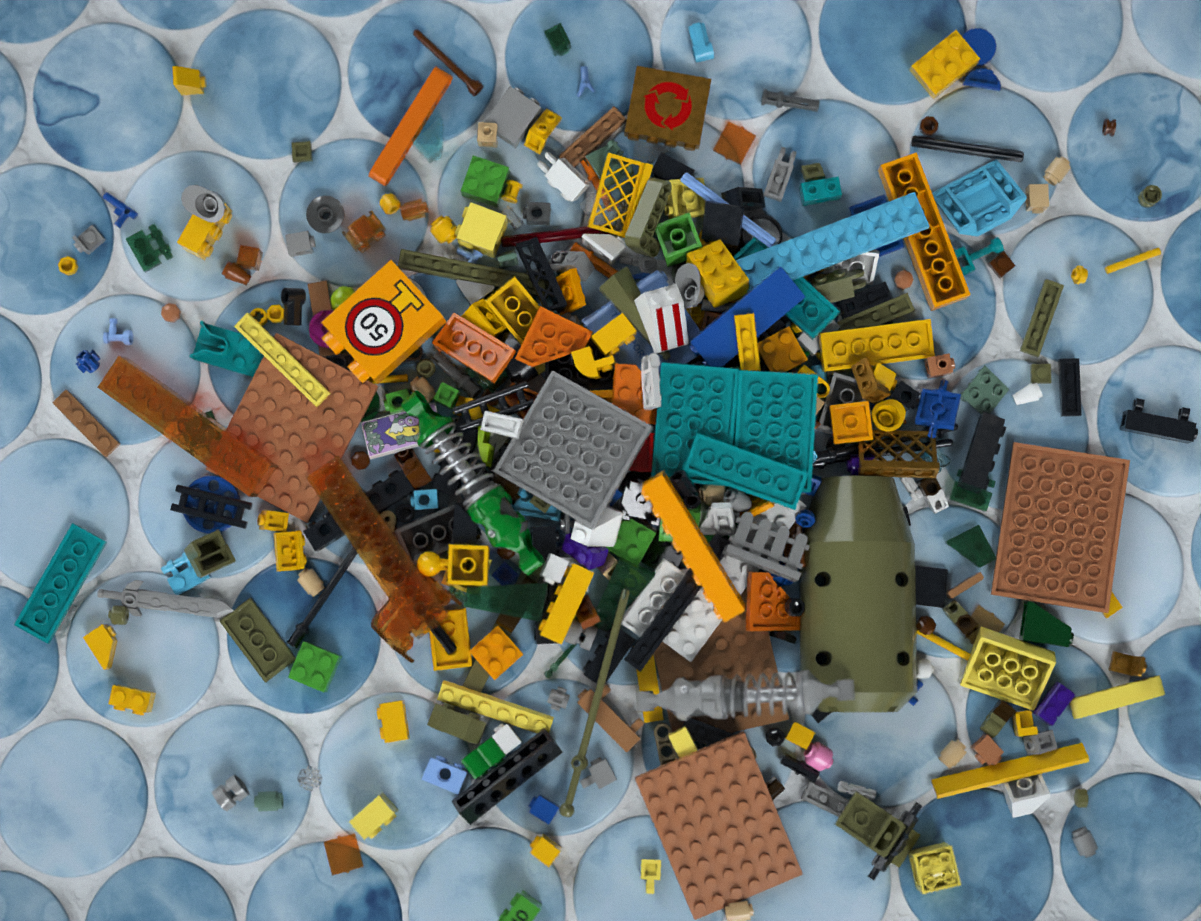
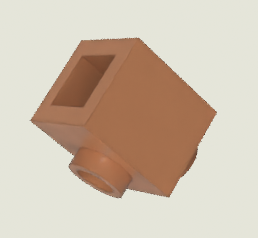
M950 353L928 357L924 360L928 379L950 375L953 373V369H955V362L953 358H950Z
M983 734L970 747L976 753L974 757L982 765L984 763L986 765L997 764L1002 759L1001 755L1004 753L987 734Z

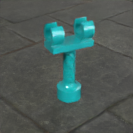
M999 237L990 240V245L972 254H968L965 246L954 250L957 258L963 256L967 266L961 268L963 276L976 270L972 261L991 252L998 254L1004 251V247Z

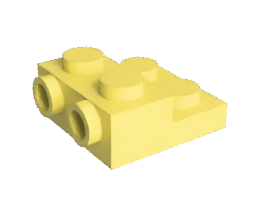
M695 178L703 185H705L703 178ZM680 179L668 180L671 182L672 189L664 212L666 216H669V220L689 212L691 218L704 217L706 200L684 185Z

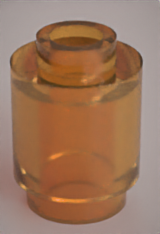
M422 198L405 202L404 205L400 206L403 221L425 218L426 213H429L427 202H423Z

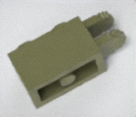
M837 269L832 273L819 274L814 278H810V284L830 303L855 297L854 290L866 286V280L858 279L852 281L864 276L863 269L850 271L847 269Z

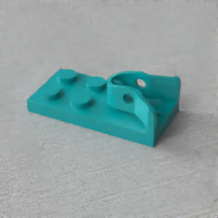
M200 321L202 327L194 352L190 354L189 358L253 377L264 355L241 333Z

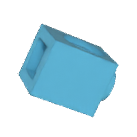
M438 490L414 491V495H411V507H415L416 511L439 510ZM423 495H428L430 502L425 506L421 505L420 498Z

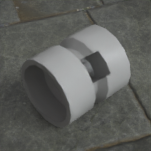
M574 618L567 632L565 642L573 645L578 643L580 648L590 651L598 627L591 626L583 629L579 620Z
M234 774L225 781V786H218L212 791V794L217 803L225 811H228L236 805L237 800L242 801L247 797L249 791L242 780Z

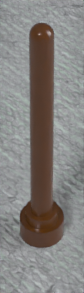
M419 30L413 31V35L467 85L468 92L473 97L482 91L484 85L479 80H472Z

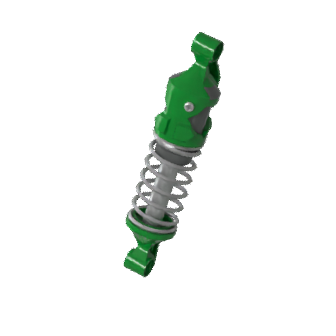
M417 390L414 391L401 403V406L407 414L419 418L417 444L422 449L428 448L425 454H430L437 448L442 454L432 464H438L443 459H446L449 465L440 471V475H444L452 468L457 474L448 481L447 485H452L459 479L464 483L455 492V495L462 494L465 498L463 505H467L466 510L471 516L472 521L482 524L489 542L494 548H507L519 553L520 561L518 564L525 574H532L545 561L543 556L532 545L531 533L527 528L528 520L521 513L515 511L512 507L511 496L501 484H495L493 481L494 475L483 474L486 464L480 463L475 465L479 454H468L471 448L470 443L460 444L463 440V433H453L456 427L454 420L451 417H444L434 412L425 396ZM460 436L455 444L451 441V438ZM468 446L463 454L459 452V448ZM475 456L474 460L469 465L465 459ZM483 467L481 471L476 475L474 469Z

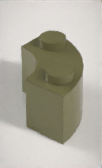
M446 702L443 705L435 703L427 724L428 726L464 741L479 744L486 722L479 720L481 716L472 712L469 715L454 710V705Z

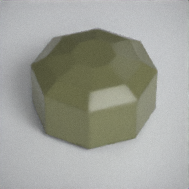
M1086 789L1075 790L1074 802L1076 807H1087L1088 793Z

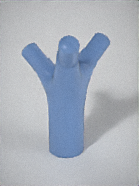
M586 66L580 68L581 84L577 97L581 96L586 87L592 92L595 91L590 84L588 67Z

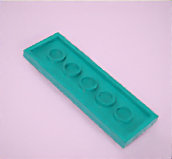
M754 237L733 258L738 260L769 247ZM803 277L793 280V282L805 295V298L785 315L813 340L840 314V311Z
M700 433L696 434L684 467L685 471L793 510L797 507L809 474L806 471Z
M72 523L14 625L50 644L107 541Z

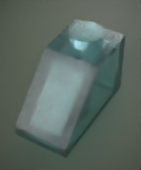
M441 117L413 142L414 148L429 163L438 161L443 155L444 122Z

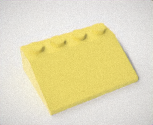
M980 627L960 686L1034 711L1056 664L1055 652Z

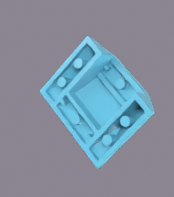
M997 159L932 192L936 204L957 232L977 237L1010 220L1027 199V196Z

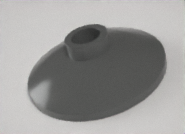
M319 196L308 205L306 218L308 224L315 231L331 233L342 225L344 209L336 198ZM325 213L330 214L328 219L323 218Z

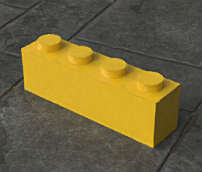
M574 563L571 567L567 566L563 575L566 579L563 585L559 583L555 594L558 595L555 603L551 601L546 611L550 614L547 620L543 619L538 630L541 631V636L562 645L594 572Z

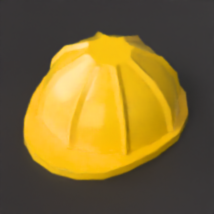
M894 399L877 403L871 413L872 421L876 428L885 432L899 429L906 415L902 403Z

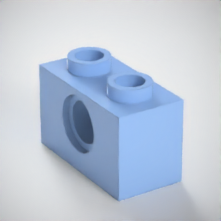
M436 755V757L432 756L422 780L459 794L468 773L467 770H464L465 766L454 762V765L447 763V759ZM443 768L450 770V778L444 779L441 776Z

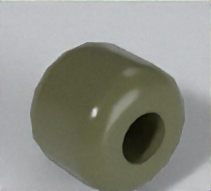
M115 605L108 612V618H110L112 624L126 625L129 620V609L127 606Z

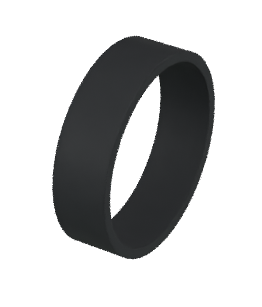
M759 214L749 218L752 221L766 219L772 222L779 231L780 238L778 244L782 242L783 233L781 226L773 217ZM742 228V230H741V236H742V238H741V245H742V247L745 246V243H744V240H743V230H744L743 228Z

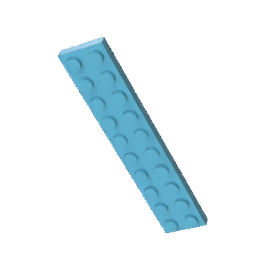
M915 192L743 257L736 260V262L749 279L748 292L778 266L782 267L793 281L926 230L930 225Z

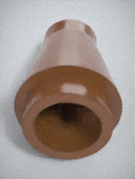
M228 261L222 272L225 279L244 284L245 286H247L252 277L235 262L232 263Z

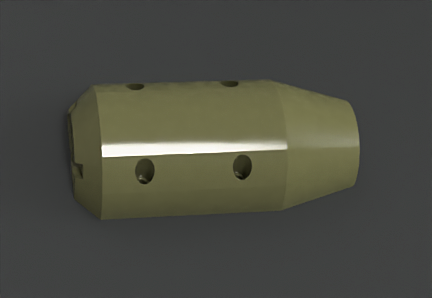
M837 476L821 478V483L815 495L812 496L809 510L814 514L815 523L811 527H804L802 531L807 536L806 544L809 545V549L807 551L804 550L806 567L799 569L801 573L799 578V598L805 604L800 624V672L810 670L821 683L826 685L836 683V680L854 679L855 700L837 701L836 697L830 696L822 700L818 705L817 709L820 712H898L918 692L915 543L894 478ZM816 576L824 578L823 586L816 585L814 581ZM895 576H899L901 578L902 582L900 586L896 584ZM819 653L825 656V662L821 665L815 659ZM898 653L903 657L901 664H898L896 660Z

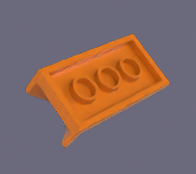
M455 312L432 342L438 351L445 352L493 383L496 382L516 354L515 349Z

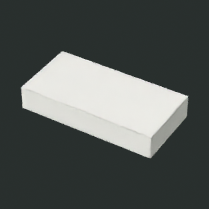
M485 411L480 430L519 439L523 419Z

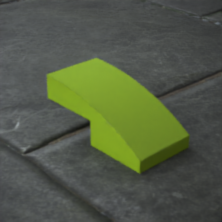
M479 426V454L482 462L486 466L492 467L495 448L489 444L491 432L480 430L481 426Z

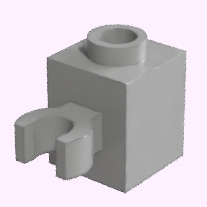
M599 757L590 762L591 766L588 769L591 775L580 780V783L584 789L596 782L598 788L601 789L617 779L606 758L602 760Z

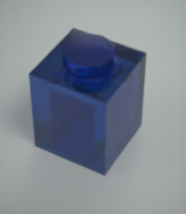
M504 561L491 576L507 589L519 574Z

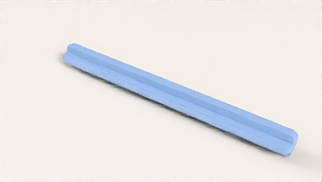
M686 172L681 177L680 181L704 200L729 204ZM743 214L742 228L767 247H772L776 242V238Z

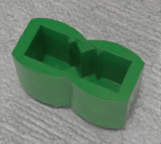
M490 737L464 757L461 762L472 777L476 779L488 773V769L493 765L497 766L504 760L503 757L507 754L503 752L493 737Z

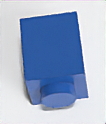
M539 794L538 798L534 796L528 805L531 808L529 813L548 825L560 807Z

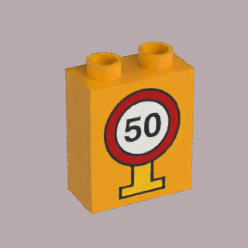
M390 260L321 322L329 330L321 339L336 355L344 348L351 354L355 360L347 367L362 383L372 377L379 384L446 323V320L397 265Z

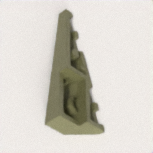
M626 266L613 274L600 286L599 291L620 313L626 316L636 331L651 345L634 301L641 293L629 268ZM669 351L658 353L665 361L671 357Z

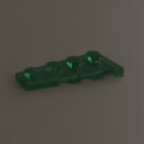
M620 557L596 608L601 621L593 626L607 632L613 626L622 590L626 589L625 595L627 590H629L626 610L655 577L656 573Z
M548 583L467 587L463 607L541 622Z

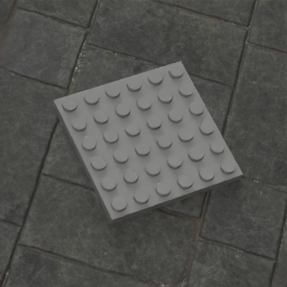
M552 370L523 420L519 439L512 438L493 472L594 530L653 427Z

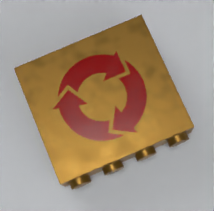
M637 66L624 136L632 141L642 139L646 140L649 144H657L659 142L665 143V146L671 148L681 146L688 151L699 150L712 79Z

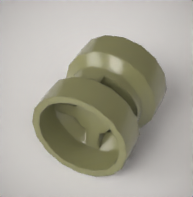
M1155 185L1147 186L1139 193L1138 201L1140 205L1150 208L1158 203L1162 197L1161 189Z

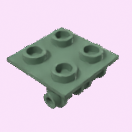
M613 139L604 147L585 156L599 179L601 178L608 152L627 158V156H623V151L620 152L621 149L617 145V141L615 142ZM611 158L609 166L614 172L621 168V165L617 159ZM631 165L626 167L629 175L634 174L633 166ZM623 169L614 174L618 182L627 177ZM612 176L605 179L604 185L606 188L615 184Z
M984 365L978 371L979 373L976 377L972 378V382L968 383V387L964 392H961V400L968 402L980 414L983 412L990 414L1008 392L1009 388Z

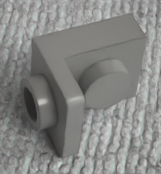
M93 225L78 237L75 235L72 237L75 241L73 245L80 253L84 251L88 255L106 241Z
M1053 730L1023 737L1027 755H1038L1058 749Z

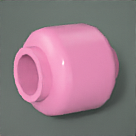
M821 742L810 743L807 750L805 749L804 751L805 762L817 771L829 769L833 764L832 750Z

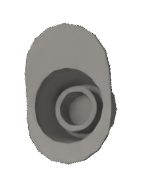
M190 185L182 192V204L191 214L210 223L217 222L223 217L226 206L219 193L198 185Z
M686 263L678 269L675 276V284H677L683 299L684 309L691 306L698 307L705 294L704 288L700 283V272L697 266L692 263Z

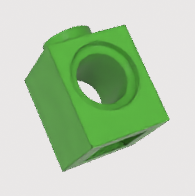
M442 382L433 399L435 402L452 410L461 393L459 390Z
M408 388L385 394L386 400H383L386 411H390L391 414L404 411L402 406L395 407L393 401L398 397L402 398L403 401L409 397L410 391Z

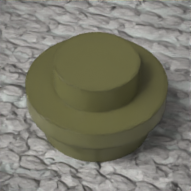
M422 359L418 362L416 370L419 376L430 378L434 375L436 367L431 360Z

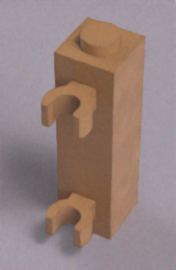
M605 685L595 721L627 753L640 740V737L635 732L645 723L638 718L629 727L602 700L611 691ZM584 689L577 696L580 699L577 703L588 714L595 693L592 689L589 691Z

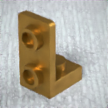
M865 357L851 366L862 399L877 404L891 395L887 387L877 383L868 358Z
M1113 651L1109 671L1141 677L1147 668L1146 657L1131 656Z

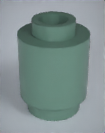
M266 791L258 792V796H254V807L258 808L259 812L283 809V793Z

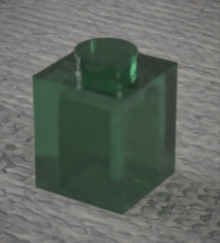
M561 23L544 31V37L554 57L557 55L562 56L569 52L571 42Z

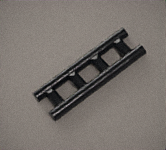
M526 381L453 407L455 415L461 413L465 424L460 425L462 433L481 426L485 411H489L488 402L498 399L501 410L495 413L507 416L530 408L534 401L533 399L527 400L523 390L528 388ZM516 392L519 404L508 407L505 396ZM479 406L483 417L472 421L468 410Z
M177 484L175 492L181 493L179 504L172 503L171 511L246 529L248 522L242 520L245 509L251 510L252 502ZM189 495L200 498L197 509L186 507ZM207 500L219 502L216 514L205 511ZM226 504L237 507L235 518L223 516Z

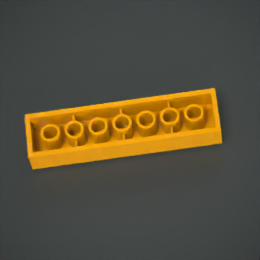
M917 152L880 165L877 171L888 200L892 201L915 192L930 225L926 230L903 238L930 310L934 311L967 299L971 295Z
M663 470L646 480L642 485L641 493L646 501H651V509L654 515L662 519V528L667 535L671 534L673 537V546L677 552H682L684 564L688 569L691 568L693 570V578L698 586L702 585L704 588L703 595L708 603L712 601L714 605L713 611L717 618H722L725 623L744 612L745 602L665 471Z

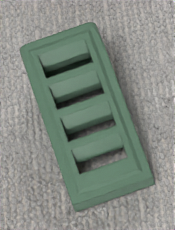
M512 250L497 255L501 269L519 264L516 251Z

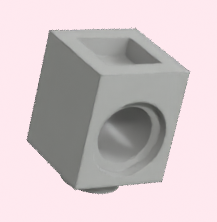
M308 231L285 235L288 254L291 257L314 253L313 247H316L315 239Z

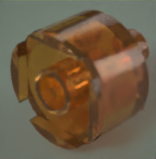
M369 211L370 216L366 217L364 214L347 227L349 229L347 233L345 231L342 232L355 252L360 251L364 253L371 247L370 243L376 240L378 242L386 236L384 233L386 228L373 211Z

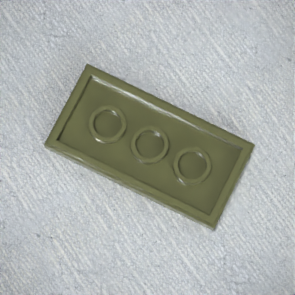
M251 597L219 621L265 683L295 661V655Z

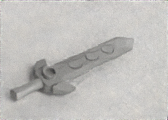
M134 580L127 584L122 592L98 590L99 598L122 600V605L127 606L129 613L133 616H142L139 608L174 611L221 618L233 612V609L222 600L139 590L143 583L140 580Z

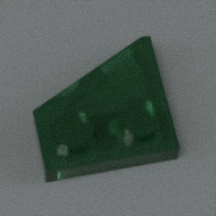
M980 525L945 541L946 545L952 547L978 568L996 560V556Z

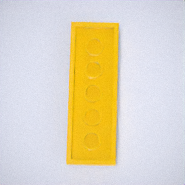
M931 319L818 334L822 372L850 369L852 365L865 357L869 359L872 366L877 363L887 364L935 356Z

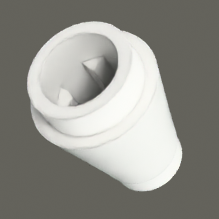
M1030 383L1012 395L1016 405L1038 401L1039 398L1043 397L1037 383Z

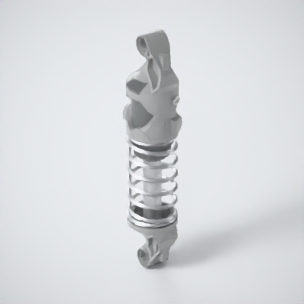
M810 670L801 671L798 674L797 683L791 672L786 673L784 683L777 672L772 675L771 683H769L768 677L764 673L759 676L758 683H756L754 676L751 674L746 677L745 683L738 674L734 676L733 680L731 678L728 679L725 675H714L706 680L688 681L686 677H679L669 689L657 695L653 694V691L636 692L637 712L654 711V708L657 706L669 709L679 721H688L692 716H710L715 719H725L731 714V717L734 718L735 712L743 711L744 716L747 717L748 703H756L757 715L760 717V703L769 702L771 716L774 715L773 702H782L783 714L786 715L787 701H795L796 713L798 715L800 713V705L804 714H812L821 701L830 696L836 697L837 701L855 700L854 679L836 680V683L826 685L821 683ZM789 676H790L792 685H787V683H788V677H789ZM763 677L766 683L765 687H761ZM776 677L778 679L779 686H774ZM750 678L752 680L753 687H748Z

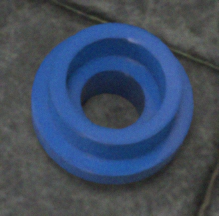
M801 510L796 515V523L802 527H811L815 523L814 514L810 510Z

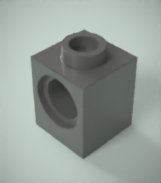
M528 202L527 207H524L523 219H527V224L550 226L551 203ZM540 210L542 215L535 218L532 216V212Z

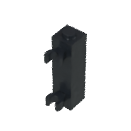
M1137 398L1133 401V410H1126L1122 415L1120 431L1187 444L1194 442L1198 435L1197 423L1188 421L1190 415L1189 408H1179L1178 419L1142 412L1145 400Z

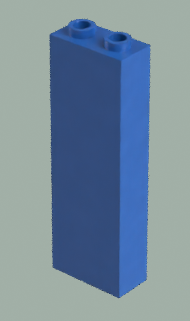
M778 266L689 341L692 344L689 348L696 356L699 354L704 359L702 364L704 366L722 367L739 353L735 315L754 313L758 337L803 300L805 295L783 268Z

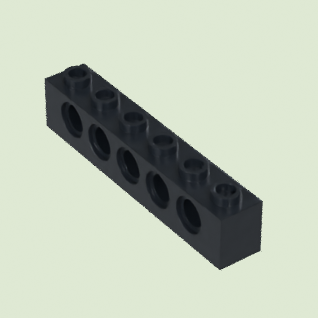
M398 470L393 471L388 475L389 478L387 480L375 482L371 490L359 492L355 495L356 499L351 502L349 500L339 505L340 509L333 512L331 510L325 513L321 521H313L306 525L307 529L303 533L314 551L319 552L369 521L373 516H377L414 493L416 490L405 476L403 470L400 472ZM390 484H395L397 487L394 494L387 493V487ZM378 494L380 501L374 505L370 501L371 496ZM358 504H361L364 508L360 515L354 513V508ZM343 514L346 515L347 522L344 525H339L338 517ZM324 525L330 526V533L328 535L321 533V528Z
M544 728L453 799L452 803L458 813L471 825L563 753V751Z

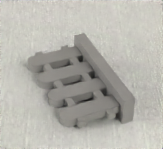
M750 512L743 513L741 518L737 517L735 522L738 523L734 537L730 536L728 539L731 545H726L722 554L792 582L798 581L801 573L797 572V569H802L803 566L800 563L804 550L807 551L809 549V545L806 544L807 536L801 533L795 539L789 538L790 532L785 526L780 527L777 532L770 530L771 522L768 519H763L759 525L752 523L753 515ZM750 528L756 530L752 544L746 542ZM768 535L774 537L770 551L763 549ZM786 543L792 545L788 558L782 556ZM743 547L750 549L749 552L742 550ZM761 554L768 556L767 559L760 557ZM779 561L786 563L785 566L780 565Z

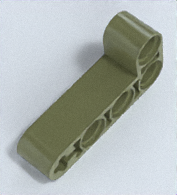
M652 177L646 183L625 235L626 246L637 254L656 257L659 253L660 244L653 238V235L671 193L672 185L668 180Z

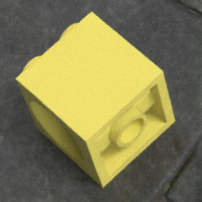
M470 202L469 207L466 206L464 208L462 225L458 224L455 232V235H457L456 239L460 246L470 250L475 249L483 255L495 259L501 244V237L504 236L508 226L507 216Z
M942 842L912 849L909 852L908 856L915 886L920 893L926 894L961 885L953 848L950 844Z

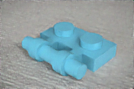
M185 552L178 559L170 560L167 562V565L161 567L163 574L171 571L174 575L167 579L175 595H181L212 578L210 574L202 578L197 577ZM187 563L189 567L180 572L177 567Z

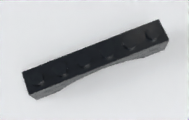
M556 526L530 527L532 545L543 556L544 561H546L548 554L560 557V551L556 550V542H559V530H556ZM556 582L554 585L547 583L545 606L534 623V644H557L541 636V631L538 630L542 620H547L550 614L546 612L550 602L555 603L558 596L555 594L558 587Z

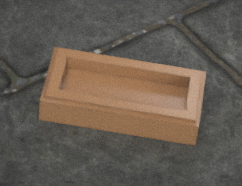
M981 572L975 573L945 592L947 598L953 599L983 580L984 576Z

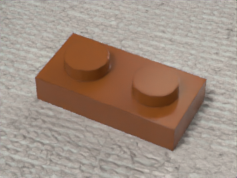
M584 596L576 612V616L583 629L601 621L589 596Z

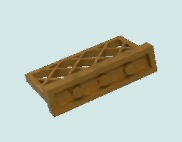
M872 430L874 440L868 445L864 441L858 442L859 476L937 477L940 467L939 462H937L936 440L931 436V443L927 447L919 441L922 437H928L929 431L895 430L885 432L883 430ZM888 436L893 442L886 445L881 438ZM908 437L912 442L906 446L900 439ZM876 443L884 448L879 454L871 448ZM895 443L904 449L899 454L891 449ZM914 444H917L922 449L918 455L910 449ZM869 451L875 458L873 460H864V454ZM888 451L895 458L892 461H887L882 455ZM907 452L914 459L912 461H905L901 456ZM926 452L932 457V462H925L921 456Z

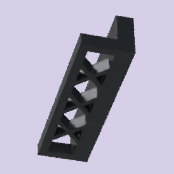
M535 237L517 243L515 247L542 307L551 312L554 310L557 313L565 311L567 302L538 238ZM527 246L531 256L525 254L522 248ZM532 261L535 263L539 273L531 269ZM539 278L543 280L547 290L539 287ZM547 295L550 296L553 305L549 307L545 300Z

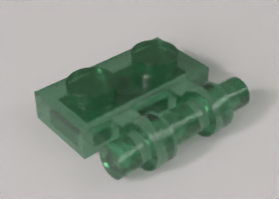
M155 224L148 227L151 233L147 236L143 230H140L126 238L127 243L145 273L162 264L159 256L164 255L166 260L173 258L169 244L165 243L162 237L163 233L160 229L158 230ZM154 240H156L159 248L156 250H154L153 246L150 243Z
M958 469L956 476L960 477L961 469ZM990 479L988 487L994 488L996 481ZM954 481L949 500L984 512L987 511L992 496L991 492L983 489L980 494H976L957 487L958 481Z

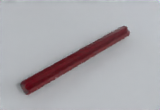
M589 227L502 236L501 243L502 247H510L535 237L538 238L540 243L580 239L583 234L610 233Z

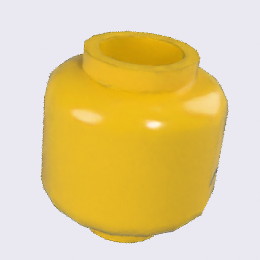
M441 215L430 224L432 226L430 232L439 243L447 242L449 244L456 239L457 225L449 216L443 217Z

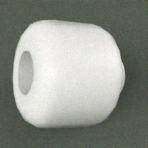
M917 659V678H929L934 671L933 665L928 659Z

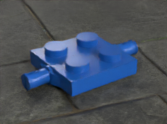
M944 380L940 381L939 389H922L915 424L930 427L927 435L929 438L931 436L935 438L937 429L940 428L954 430L961 394L947 391V380L945 382Z

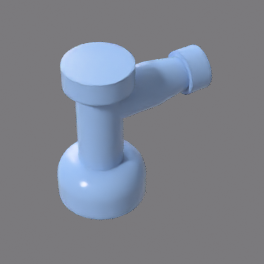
M458 247L456 251L457 254L468 259V262L475 264L483 256L481 252L475 249L469 252L462 247Z
M111 318L109 332H104L103 334L104 343L123 342L125 345H132V330H125L123 334H117V319Z

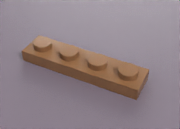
M65 390L52 402L105 457H108L120 445L68 390Z

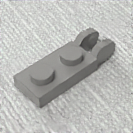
M781 147L778 159L775 160L763 195L779 202L782 201L797 153L796 151L791 153L789 163L783 162L781 160L786 152L784 147Z

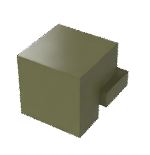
M219 530L192 541L184 549L197 577L200 578L236 561L229 546L225 545Z

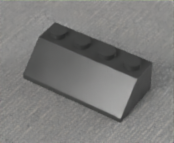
M465 498L455 502L459 503L466 510L467 505H463ZM455 503L395 529L410 566L417 564L419 556L425 552L430 551L439 554L449 550V544L460 545L452 543Z

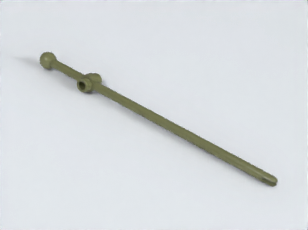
M623 589L579 752L571 760V766L574 771L565 803L559 808L560 815L564 817H571L574 814L572 804L581 771L585 770L588 766V759L585 756L629 597V590H627L625 595L626 589Z

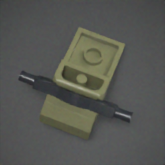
M855 791L834 824L877 853L871 862L874 867L867 876L875 881L879 872H885L890 863L900 868L919 839L920 834L914 831L913 828L919 820L916 815L923 806L915 802L909 812L906 810L898 820Z

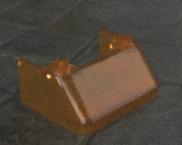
M416 568L371 621V628L393 650L413 663L415 660L407 651L412 648L414 642L411 632L422 620L415 609L419 605L424 604L430 611L434 605L438 607L448 605L451 599L459 606L462 605V602L435 578L422 575L418 568Z

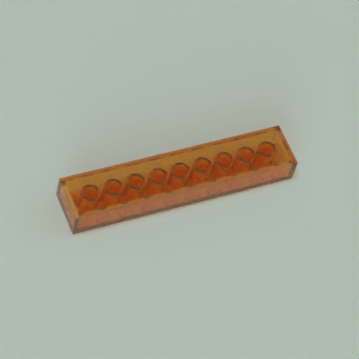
M118 356L97 387L249 497H257L278 467L276 463L127 357Z
M339 455L306 477L415 638L420 639L451 617Z

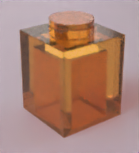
M240 245L236 263L241 268L259 271L263 252L259 248Z

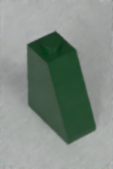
M1024 601L1019 640L1060 647H1069L1072 644L1074 633L1071 632L1072 628L1035 603Z

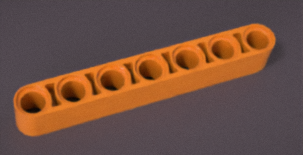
M438 67L432 70L371 168L368 175L370 178L383 186L388 185L451 84L452 75Z

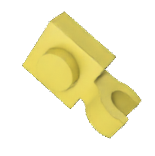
M641 859V879H646V894H654V880H660L661 860Z

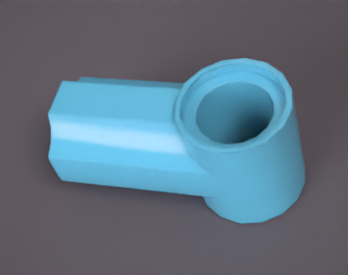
M695 23L689 26L695 63L714 59L713 46L709 42L705 23Z

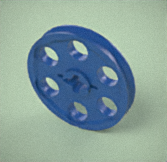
M218 476L201 477L188 486L223 496L227 492H232L235 499L241 500L234 485ZM213 480L219 483V488L216 491L209 489V483ZM189 495L186 507L197 508L200 498L194 499ZM207 500L205 511L214 513L211 508H207V505H209V500ZM216 502L214 505L215 513L219 502ZM226 504L224 511H230L232 518H235L237 507ZM183 514L191 527L203 533L210 534L216 530L223 532L231 527V525L214 521L213 528L206 529L204 527L206 519L199 517L191 518L189 515Z

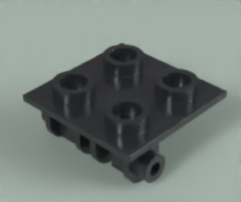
M658 530L641 562L656 569L664 558L678 568L683 559L682 552H677L672 542L659 541Z

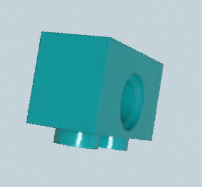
M839 176L804 182L799 187L802 207L840 200L842 196Z

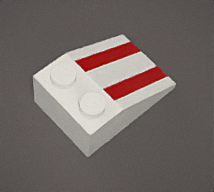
M677 284L644 292L634 300L654 353H661L689 344L684 302Z

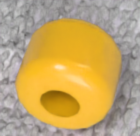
M392 193L384 194L379 201L380 207L388 215L394 214L401 207L400 201Z

